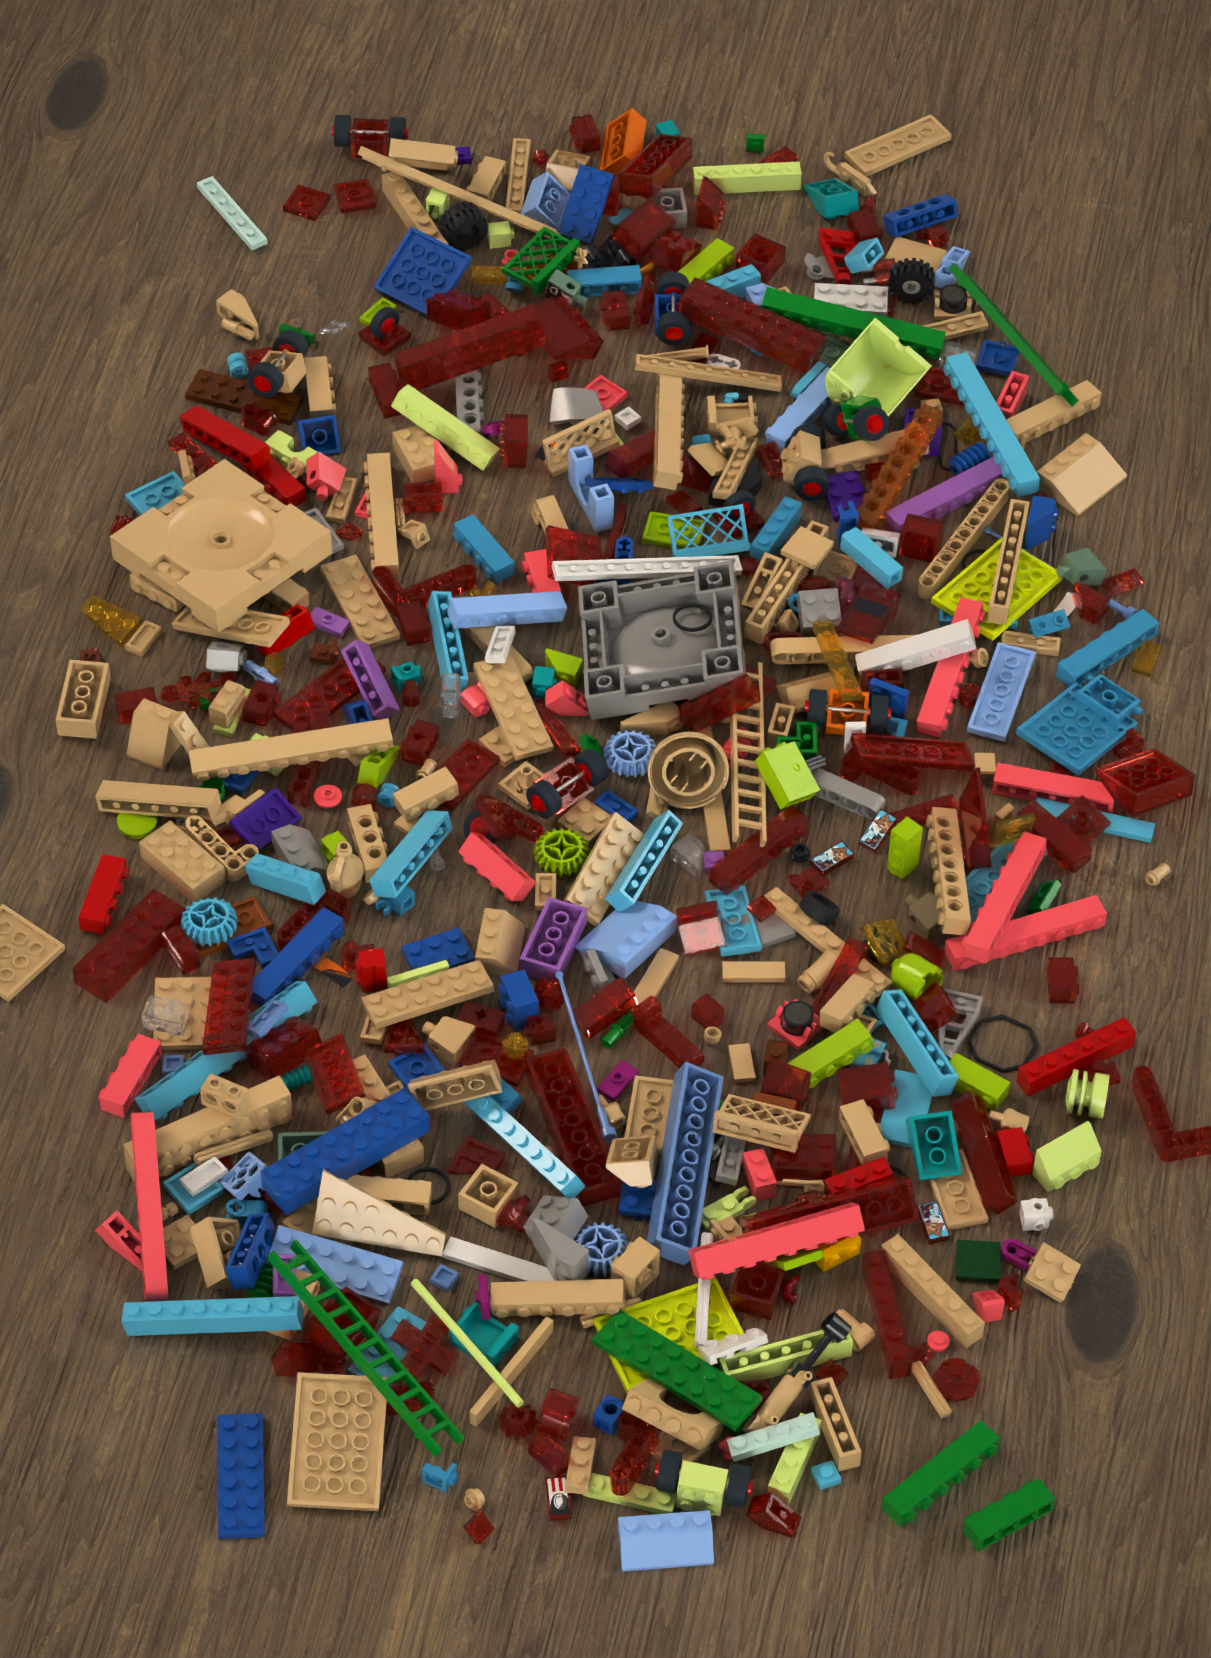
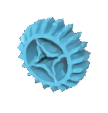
M207 897L206 900L199 898L198 902L192 901L191 906H186V910L181 918V927L188 941L192 940L194 945L200 943L202 947L205 944H209L211 947L214 943L219 945L220 941L227 942V937H232L233 932L236 931L238 920L236 911L230 903H226L224 899L219 901L217 897L214 899Z

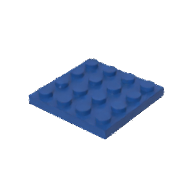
M411 227L373 288L435 320L472 261V257Z

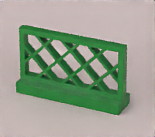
M543 227L502 268V273L532 288L531 293L538 296L547 287L548 280L556 269L562 272L574 260L576 249L580 247V240L576 238L569 240ZM544 235L551 237L548 240H542L541 238ZM563 243L566 245L565 247L561 248L556 247V244ZM553 244L554 248L544 249L543 245ZM540 246L541 250L531 251V247ZM555 253L556 255L554 258H546L545 254ZM542 255L543 259L533 260V256ZM530 256V260H520L521 257ZM545 264V267L536 269L535 265ZM532 265L533 268L531 270H523L522 266ZM519 267L520 271H512L510 268ZM524 275H534V278L529 280Z

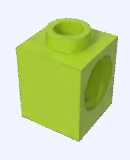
M339 831L328 834L321 839V850L329 862L337 857L336 848L338 843L347 841Z

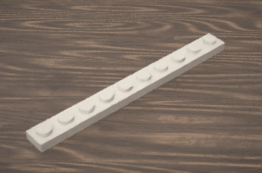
M738 555L553 561L552 563L555 581L665 578L694 573V567L727 561L733 562L735 575H741L742 573Z

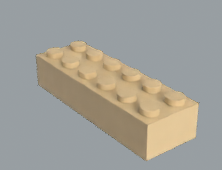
M365 1054L327 1070L328 1087L342 1110L354 1097L373 1100L377 1104L391 1096ZM417 1138L376 1162L383 1176L389 1178L423 1163L424 1147Z

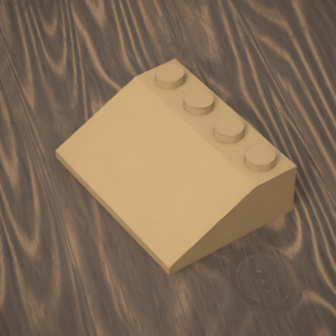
M1087 433L1037 471L1040 478L1039 490L1048 497L1056 499L1057 503L1076 516H1080L1127 478V474L1105 447Z

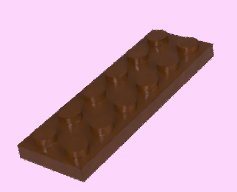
M201 369L198 370L185 393L186 400L290 426L304 401V395L294 392H277L273 397L264 398L251 390L248 381Z

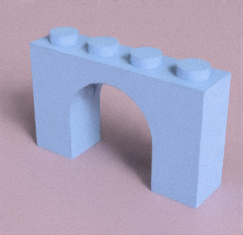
M587 444L570 448L568 455V481L595 533L612 529L614 524V495L607 483L595 487L585 486V478H594L593 456Z

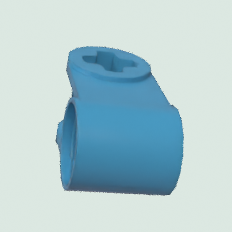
M232 1199L226 1204V1218L234 1219L236 1217L240 1227H244L250 1214L268 1213V1204L262 1200H241L240 1202L238 1199Z

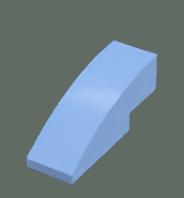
M955 246L949 250L942 259L941 266L935 272L936 287L943 288L946 285L955 284L957 279L949 271V268L956 263L962 270L970 251Z

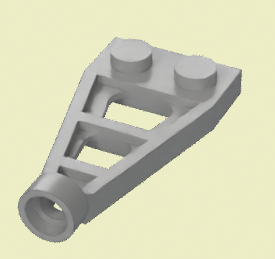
M942 988L937 1007L939 1047L950 1061L977 1021L983 997ZM953 1012L966 1015V1018L962 1024L949 1022L947 1013ZM945 1030L959 1032L957 1039L945 1038Z

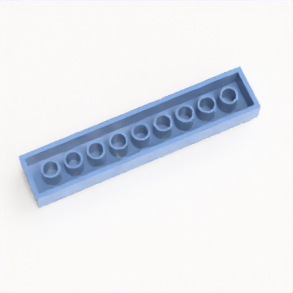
M685 1062L674 1075L647 1242L660 1250V1257L683 1266L690 1261L688 1250L696 1248L698 1243L715 1133L712 1132L714 1114L716 1110H719L724 1076Z

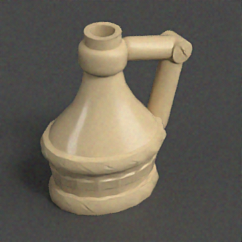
M341 841L336 848L337 857L329 863L326 876L330 883L332 894L339 899H348L356 895L360 890L364 874V864L359 857L352 854L350 844L347 841Z

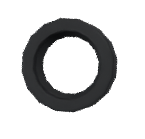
M811 890L805 893L799 903L800 909L806 915L827 926L832 925L840 913V909L834 902L822 894Z

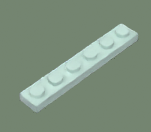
M213 176L197 182V188L251 250L267 244V238Z

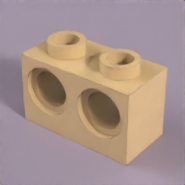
M210 1073L200 1088L201 1104L240 1120L250 1105L248 1088Z

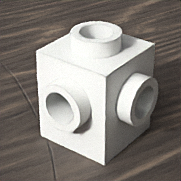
M1032 1198L1021 1201L1019 1216L1023 1231H1040L1049 1228L1050 1220L1053 1219V1209L1051 1206L1048 1207L1047 1198Z

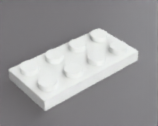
M815 283L814 299L887 317L888 287Z

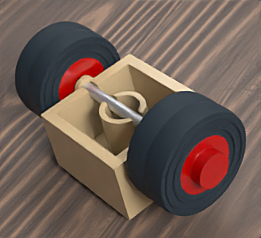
M293 330L281 332L273 342V351L269 350L260 363L256 364L250 371L247 381L255 394L264 398H270L276 395L277 392L291 393L307 371L303 358L308 352V343L300 333Z
M804 424L797 427L792 432L790 444L781 453L783 481L795 485L796 494L800 498L809 501L823 498L829 490L828 475L820 468L822 465L821 449H825L826 446L825 433L821 427L814 424Z

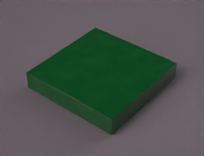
M957 1239L956 1280L1000 1283L1001 1242Z

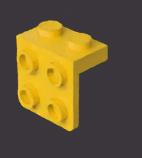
M859 1235L853 1238H846L844 1236L838 1238L836 1243L825 1244L824 1242L817 1244V1249L822 1250L823 1258L815 1261L824 1273L860 1254L862 1239Z

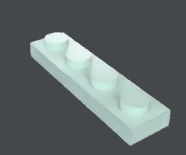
M812 1412L727 1439L732 1460L736 1462L818 1436L820 1432Z

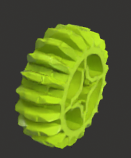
M562 827L559 831L553 828L551 833L546 831L545 836L540 835L539 841H536L534 849L536 864H539L540 870L544 869L545 873H556L560 875L561 879L563 875L570 877L571 873L578 874L589 856L588 843L583 836H579L578 831L572 833L570 828L567 831H564Z

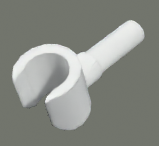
M724 1135L716 1143H713L712 1160H715L722 1151L720 1147L724 1142Z

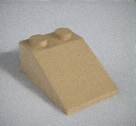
M556 149L547 162L546 172L548 171L561 185L571 192L580 164L588 166L590 156Z

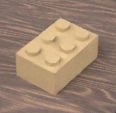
M418 425L392 432L393 449L413 486L435 480L434 440H437V438Z

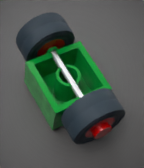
M858 395L842 403H834L826 409L823 417L825 429L833 436H849L850 439L877 441L888 433L889 418L886 412L882 410L881 403L877 397Z

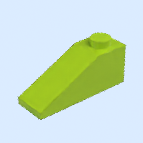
M393 745V748L384 752L371 751L361 760L357 783L363 784L366 788H377L384 781L401 747Z

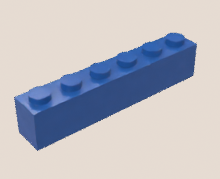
M323 907L246 987L247 1000L260 1008L298 979H301L310 966L315 965L318 958L330 949L331 944L336 939L342 937L344 933L343 918Z

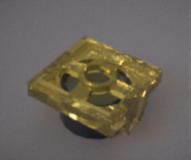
M892 917L864 924L860 928L865 937L863 941L865 954L872 961L882 963L884 967L888 964L891 965L897 958L907 953H912Z

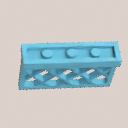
M743 504L667 516L672 557L716 556L750 550ZM739 509L740 517L735 523L727 516L731 510ZM715 512L723 517L717 526L708 520ZM696 515L704 519L699 528L690 523ZM680 518L685 522L680 531L673 527L672 519ZM725 519L734 525L728 534L719 528ZM706 522L715 528L709 537L700 531ZM687 525L696 530L691 539L682 534ZM736 527L742 531L743 539L735 540L730 536ZM717 530L726 536L721 543L711 539ZM698 533L707 538L703 546H698L692 542ZM681 536L688 543L684 549L677 550L676 541Z

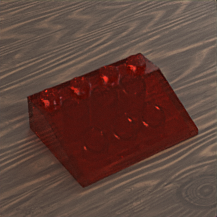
M562 296L549 297L518 310L514 314L553 359H595L604 342L598 332L589 325L588 321L582 318L578 310L573 308L569 301Z
M1155 748L1095 769V774L1118 807L1131 816H1137L1169 803L1182 800L1193 793L1195 774Z
M977 767L959 798L960 808H956L958 820H961L958 824L959 832L963 834V836H960L961 847L965 848V850H962L963 862L967 864V870L992 867L980 767Z

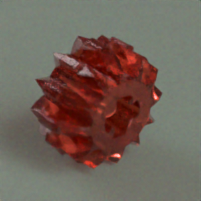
M511 1402L509 1408L503 1407L502 1414L499 1415L501 1431H505L507 1438L513 1435L515 1441L518 1439V1436L526 1439L527 1434L532 1435L534 1428L537 1426L535 1410H531L529 1404L516 1407Z

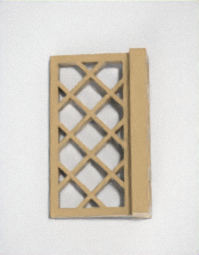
M607 409L542 440L546 459L544 460V465L552 477H556L568 471L570 448L587 444L594 459L619 447L620 443L616 437L611 410ZM607 417L605 422L601 424V420ZM590 426L586 432L583 431L585 427ZM596 427L600 428L596 434H593ZM573 434L570 440L566 439L568 435ZM579 435L583 436L579 442L576 441ZM556 442L553 448L549 447V444ZM563 443L566 444L562 450L559 449Z
M728 1094L720 1110H716L714 1114L712 1132L795 1153L798 1148V1142L810 1121L811 1114ZM730 1103H735L739 1105L733 1107ZM746 1111L747 1113L740 1115L738 1112ZM772 1114H780L781 1116L774 1117ZM766 1116L767 1119L761 1120L759 1117ZM793 1119H800L802 1121L794 1122ZM787 1121L788 1124L781 1125L779 1122Z

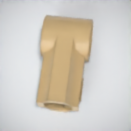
M839 1309L836 1312L852 1326L849 1333L853 1340L852 1349L854 1351H860L875 1338V1333L868 1324L864 1322L860 1324L844 1309Z

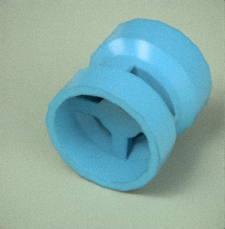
M233 353L227 358L230 375L233 378L241 379L248 374V366L242 353Z

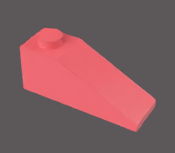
M434 440L436 494L459 493V485H462V474H458L457 465L439 441Z
M117 1210L95 1231L112 1249L142 1271L139 1233Z

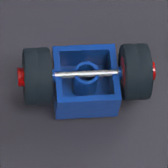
M667 272L661 275L656 283L657 294H655L654 302L655 336H658L667 345H680L692 336V294H689V280L684 274Z

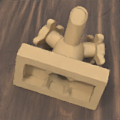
M745 417L718 423L716 429L724 439V442L721 443L716 440V449L723 455L726 454L725 449L728 447L734 451L737 449L745 451L744 446L747 437L755 436L758 432L751 418Z

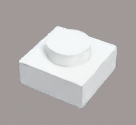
M627 407L615 415V421L624 429L629 430L641 422V416L630 407Z

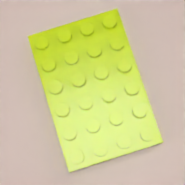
M1003 537L931 598V604L953 617L960 597L983 602V610L986 611L984 622H980V633L992 641L1063 580V577H1058L1055 568L1021 549L1007 624L987 622Z
M717 1278L710 1279L707 1341H720L730 1334H744ZM698 1283L625 1308V1313L704 1360L699 1355L698 1348L694 1345ZM605 1314L593 1319L597 1333L614 1315ZM608 1354L627 1394L632 1387L647 1379L641 1373Z

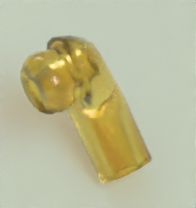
M488 581L482 591L478 588L472 589L470 596H491L495 584Z

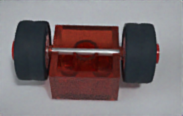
M336 115L331 135L334 136L335 147H349L351 142V158L362 159V156L358 155L361 146L387 157L391 138L406 140L408 139L409 129L406 128V119L404 117H391L390 124L388 119L354 118L353 128H351L350 115Z
M586 749L574 758L571 756L533 782L534 785L530 786L526 791L528 803L541 818L548 819L553 815L556 816L594 790L593 787L605 781L608 777L607 765L603 758L592 749Z

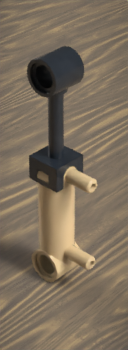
M836 1312L829 1314L820 1326V1329L825 1334L803 1364L792 1362L783 1373V1379L757 1413L753 1414L746 1421L742 1430L745 1433H749L777 1424L803 1389H807L816 1377L809 1369L832 1340L840 1343L849 1334L852 1326Z

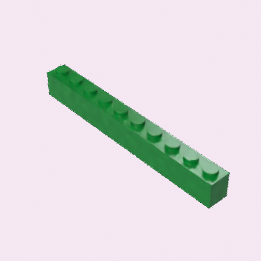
M769 287L766 288L760 315L767 318H774L786 323H794L855 340L876 318L899 337L900 344L909 346L919 355L929 359L939 360L946 335L944 331Z

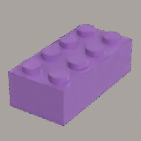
M548 897L520 957V970L524 969L529 977L559 985V980L555 977V974L561 971L564 975L576 949L575 946L578 944L587 925L588 908Z

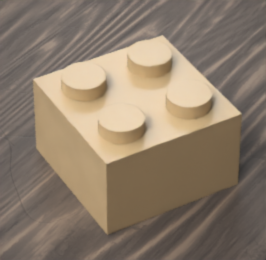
M481 1164L458 1194V1209L496 1228L519 1198V1183Z
M639 1236L634 1242H630L627 1245L625 1252L620 1257L617 1256L611 1264V1279H624L626 1300L638 1297L659 1275L660 1250Z

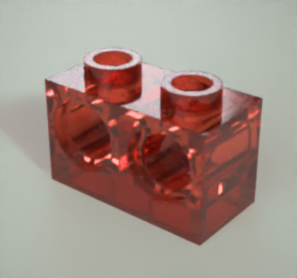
M441 482L404 483V512L443 511Z

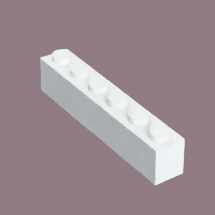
M968 619L855 654L858 673L865 684L870 682L872 677L881 679L976 649L972 628Z

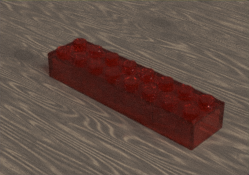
M696 277L678 301L676 312L683 313L691 322L801 372L807 373L824 352L827 336Z
M531 304L394 354L399 381L403 388L409 384L419 391L546 344L541 317L535 306Z
M566 1047L525 1058L526 1076L560 1161L586 1186L575 1198H578L582 1206H587L620 1197V1178L606 1169L609 1151Z
M901 1175L739 1217L742 1233L744 1234L848 1203H855L860 1207L865 1231L858 1232L859 1236L919 1221L911 1178ZM844 1236L838 1238V1241H842L846 1239V1237ZM824 1242V1243H820V1244H817V1245H818V1247H819V1246H823V1245H827V1244H825V1242Z

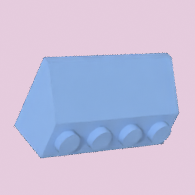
M710 1510L618 1517V1539L622 1572L714 1565Z

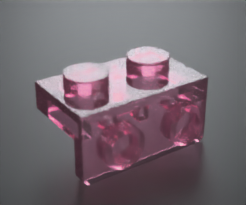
M837 575L834 588H838L842 622H846L848 615L851 616V612L854 610V605L851 608L849 606L855 598V580Z

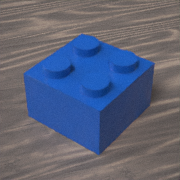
M525 970L500 976L501 985H498V990L501 997L498 998L500 1009L506 1012L505 1018L508 1026H512L514 1033L537 1027L539 1023V1001Z

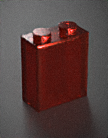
M888 1062L837 1069L842 1105L864 1099L867 1107L870 1106L872 1111L895 1108L894 1100L898 1099L896 1086L892 1087L891 1084L895 1083L894 1070H889Z

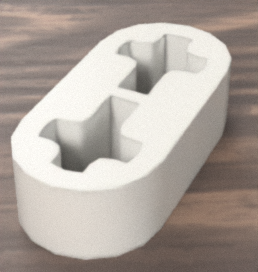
M715 353L709 355L710 360L708 358L706 360L708 365L733 367L734 369H740L741 366L738 360Z

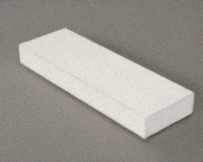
M515 626L495 627L485 655V663L506 662L516 633Z

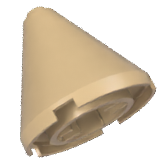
M681 732L667 737L655 747L648 762V779L654 793L658 798L661 797L667 801L669 805L681 809H694L709 804L725 788L729 777L728 759L723 748L711 737L697 732Z

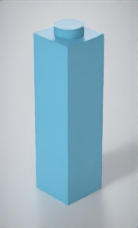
M857 527L843 533L840 549L886 589L901 581L903 567Z

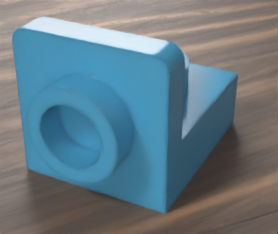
M890 717V720H887L886 732L892 733L891 741H894V750L902 751L908 720Z
M453 1462L446 1472L441 1467L428 1463L422 1468V1482L445 1493L450 1485H455L459 1476L457 1464Z

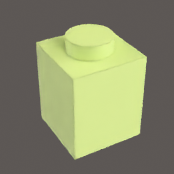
M509 221L487 223V238L490 249L511 247V239H514V229L510 228Z

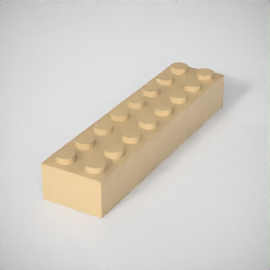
M280 1076L249 1089L250 1105L240 1120L207 1107L156 1129L159 1178L168 1176L183 1167L190 1166L195 1162L193 1157L196 1152L271 1129L293 1119L291 1093ZM131 1140L123 1144L126 1169L135 1183Z

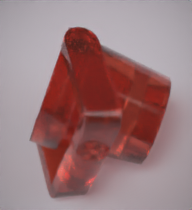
M525 1194L515 1200H510L496 1221L497 1225L506 1226L523 1234L525 1232L523 1226L531 1215L525 1209L531 1201Z

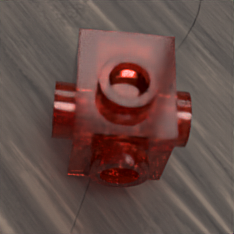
M542 977L536 982L533 990L538 998L539 1005L546 1009L559 1010L565 1001L559 980L555 977Z

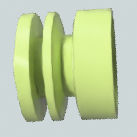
M1073 1069V1073L1068 1080L1065 1099L1067 1113L1072 1114L1073 1106L1078 1105L1077 1115H1081L1085 1106L1088 1107L1089 1117L1103 1119L1110 1075L1095 1073L1091 1082L1088 1081L1087 1071H1084L1083 1080H1079V1070Z

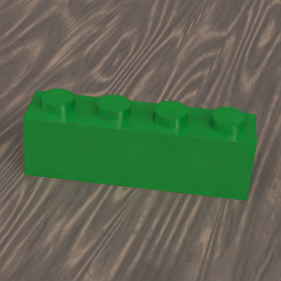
M1040 1478L1033 1482L1028 1481L1021 1489L1015 1492H1008L1001 1500L990 1502L983 1510L969 1514L964 1520L963 1533L979 1552L1053 1511L1055 1497Z

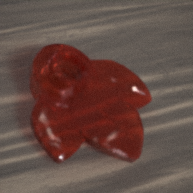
M807 868L802 871L801 875L790 874L789 883L792 887L797 888L801 897H804L807 891L817 892L827 888L829 879L820 878L818 870Z
M352 939L346 942L342 948V968L347 971L356 970L355 961L359 960V951H372V949H375V945L358 946Z

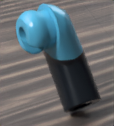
M741 392L726 393L723 402L733 403V401L747 403L748 396L751 395Z

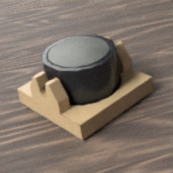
M950 284L944 286L941 290H934V321H944L971 314L972 298L963 287Z

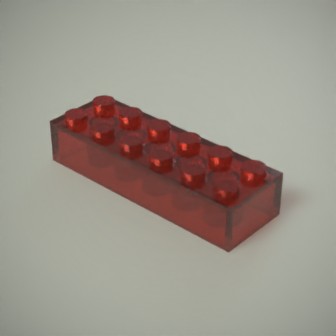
M659 133L619 172V193L626 194L627 196H642L645 199L653 198L692 159V138Z
M151 890L72 968L74 983L107 1003L180 931L182 914L186 911V908L157 890Z

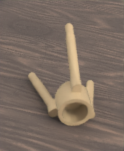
M783 1179L782 1181H776L779 1186L804 1187L805 1196L810 1197L786 1208L788 1211L810 1203L819 1202V1197H824L823 1180Z

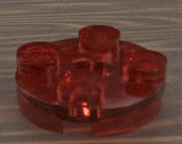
M947 1359L941 1363V1366L935 1372L934 1383L946 1401H964L973 1398L976 1394L980 1380L978 1370L974 1365L971 1366L965 1363L966 1360ZM954 1376H957L958 1379H962L963 1381H960V1383H955L952 1380Z

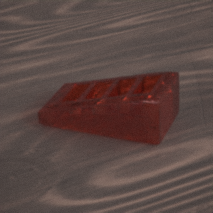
M775 441L757 446L755 453L770 478L783 476L782 471H773L776 469L782 470L781 454Z

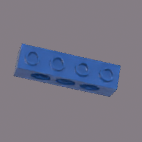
M944 194L884 214L885 232L896 238L958 217L956 199Z
M270 1213L250 1214L245 1222L225 1267L233 1290L254 1288L276 1235V1229Z

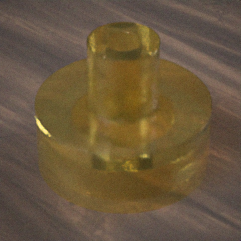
M273 652L266 655L263 667L271 673H277L283 669V660L278 653Z

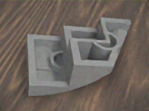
M573 387L553 389L549 422L552 425L567 422L576 425L603 412L597 392ZM607 418L602 419L600 423L603 424Z

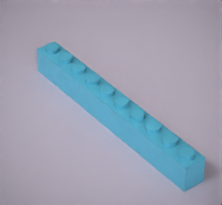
M965 352L946 357L944 373L951 380L952 388L956 389L959 400L963 401L966 412L971 415L974 426H977L981 438L987 443L988 451L992 452L995 463L999 464L1003 477L1007 478L1010 489L1015 492L1017 497L1038 492L1040 478L968 353Z
M296 981L136 1097L135 1100L142 1112H153L154 1121L163 1120L168 1116L167 1112L171 1109L181 1107L186 1098L197 1095L210 1073L218 1076L221 1073L224 1074L230 1071L234 1063L245 1060L249 1056L248 1053L253 1049L261 1048L265 1045L264 1041L268 1038H274L279 1035L283 1027L294 1024L298 1016L309 1013L313 1009L312 1006L318 1001L306 981ZM273 999L286 1003L289 1010L281 1020L277 1021L270 1028L266 1035L262 1036V1038L249 1035L245 1028Z

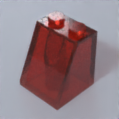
M650 198L623 219L611 236L638 260L660 248L676 224V221Z

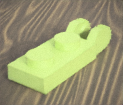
M743 1186L733 1194L731 1193L703 1208L701 1225L708 1232L710 1220L715 1219L718 1223L729 1216H732L734 1219L743 1214V1211L754 1206L757 1199L754 1196H750L739 1203L738 1200L744 1198L749 1193V1189Z

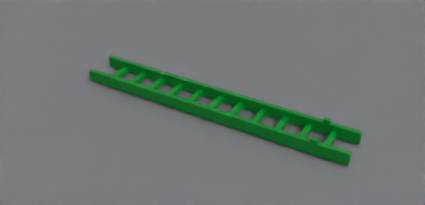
M954 263L949 268V271L959 281L957 284L960 287L963 286L1056 394L1062 395L1073 407L1079 400L1070 391L1069 386L1056 375L969 274L966 275Z
M298 1240L293 1241L290 1246L296 1257L290 1259L287 1265L275 1251H272L267 1258L411 1428L415 1438L420 1439L435 1458L439 1456L443 1449L432 1436L443 1429L457 1445L461 1444L465 1438ZM304 1264L312 1275L300 1281L291 1270ZM318 1280L326 1292L313 1297L305 1286ZM332 1297L340 1308L327 1314L319 1303ZM346 1313L354 1324L341 1330L333 1319ZM360 1330L368 1341L355 1347L347 1336ZM374 1346L382 1357L369 1363L361 1352ZM387 1362L396 1374L383 1380L375 1368ZM402 1379L410 1391L398 1397L389 1385ZM416 1396L424 1405V1408L411 1413L403 1402ZM430 1413L435 1418L437 1425L426 1430L417 1419Z

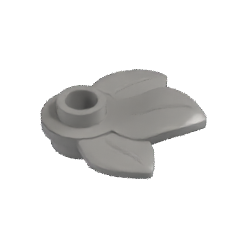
M810 253L805 256L806 273L810 279L819 281L822 278H834L824 256L815 258Z

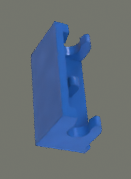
M847 501L849 510H843L842 506L838 505L840 515L839 528L836 529L838 545L841 544V536L844 532L850 531L854 527L858 528L859 514L853 501Z

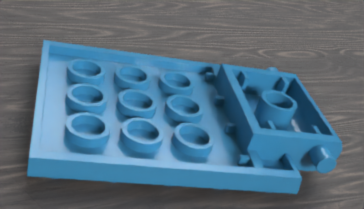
M1089 674L1086 678V681L1089 683L1084 687L1077 682L1072 684L1019 726L1016 730V735L1079 776L1136 730L1138 722L1130 717L1135 713L1140 716L1144 711L1140 707V699L1102 674H1099L1097 677Z

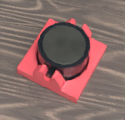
M797 999L792 1002L785 1001L783 1007H778L775 1017L767 1023V1027L786 1042H789L798 1051L825 1029L820 1026V1017L813 1012L812 1007Z

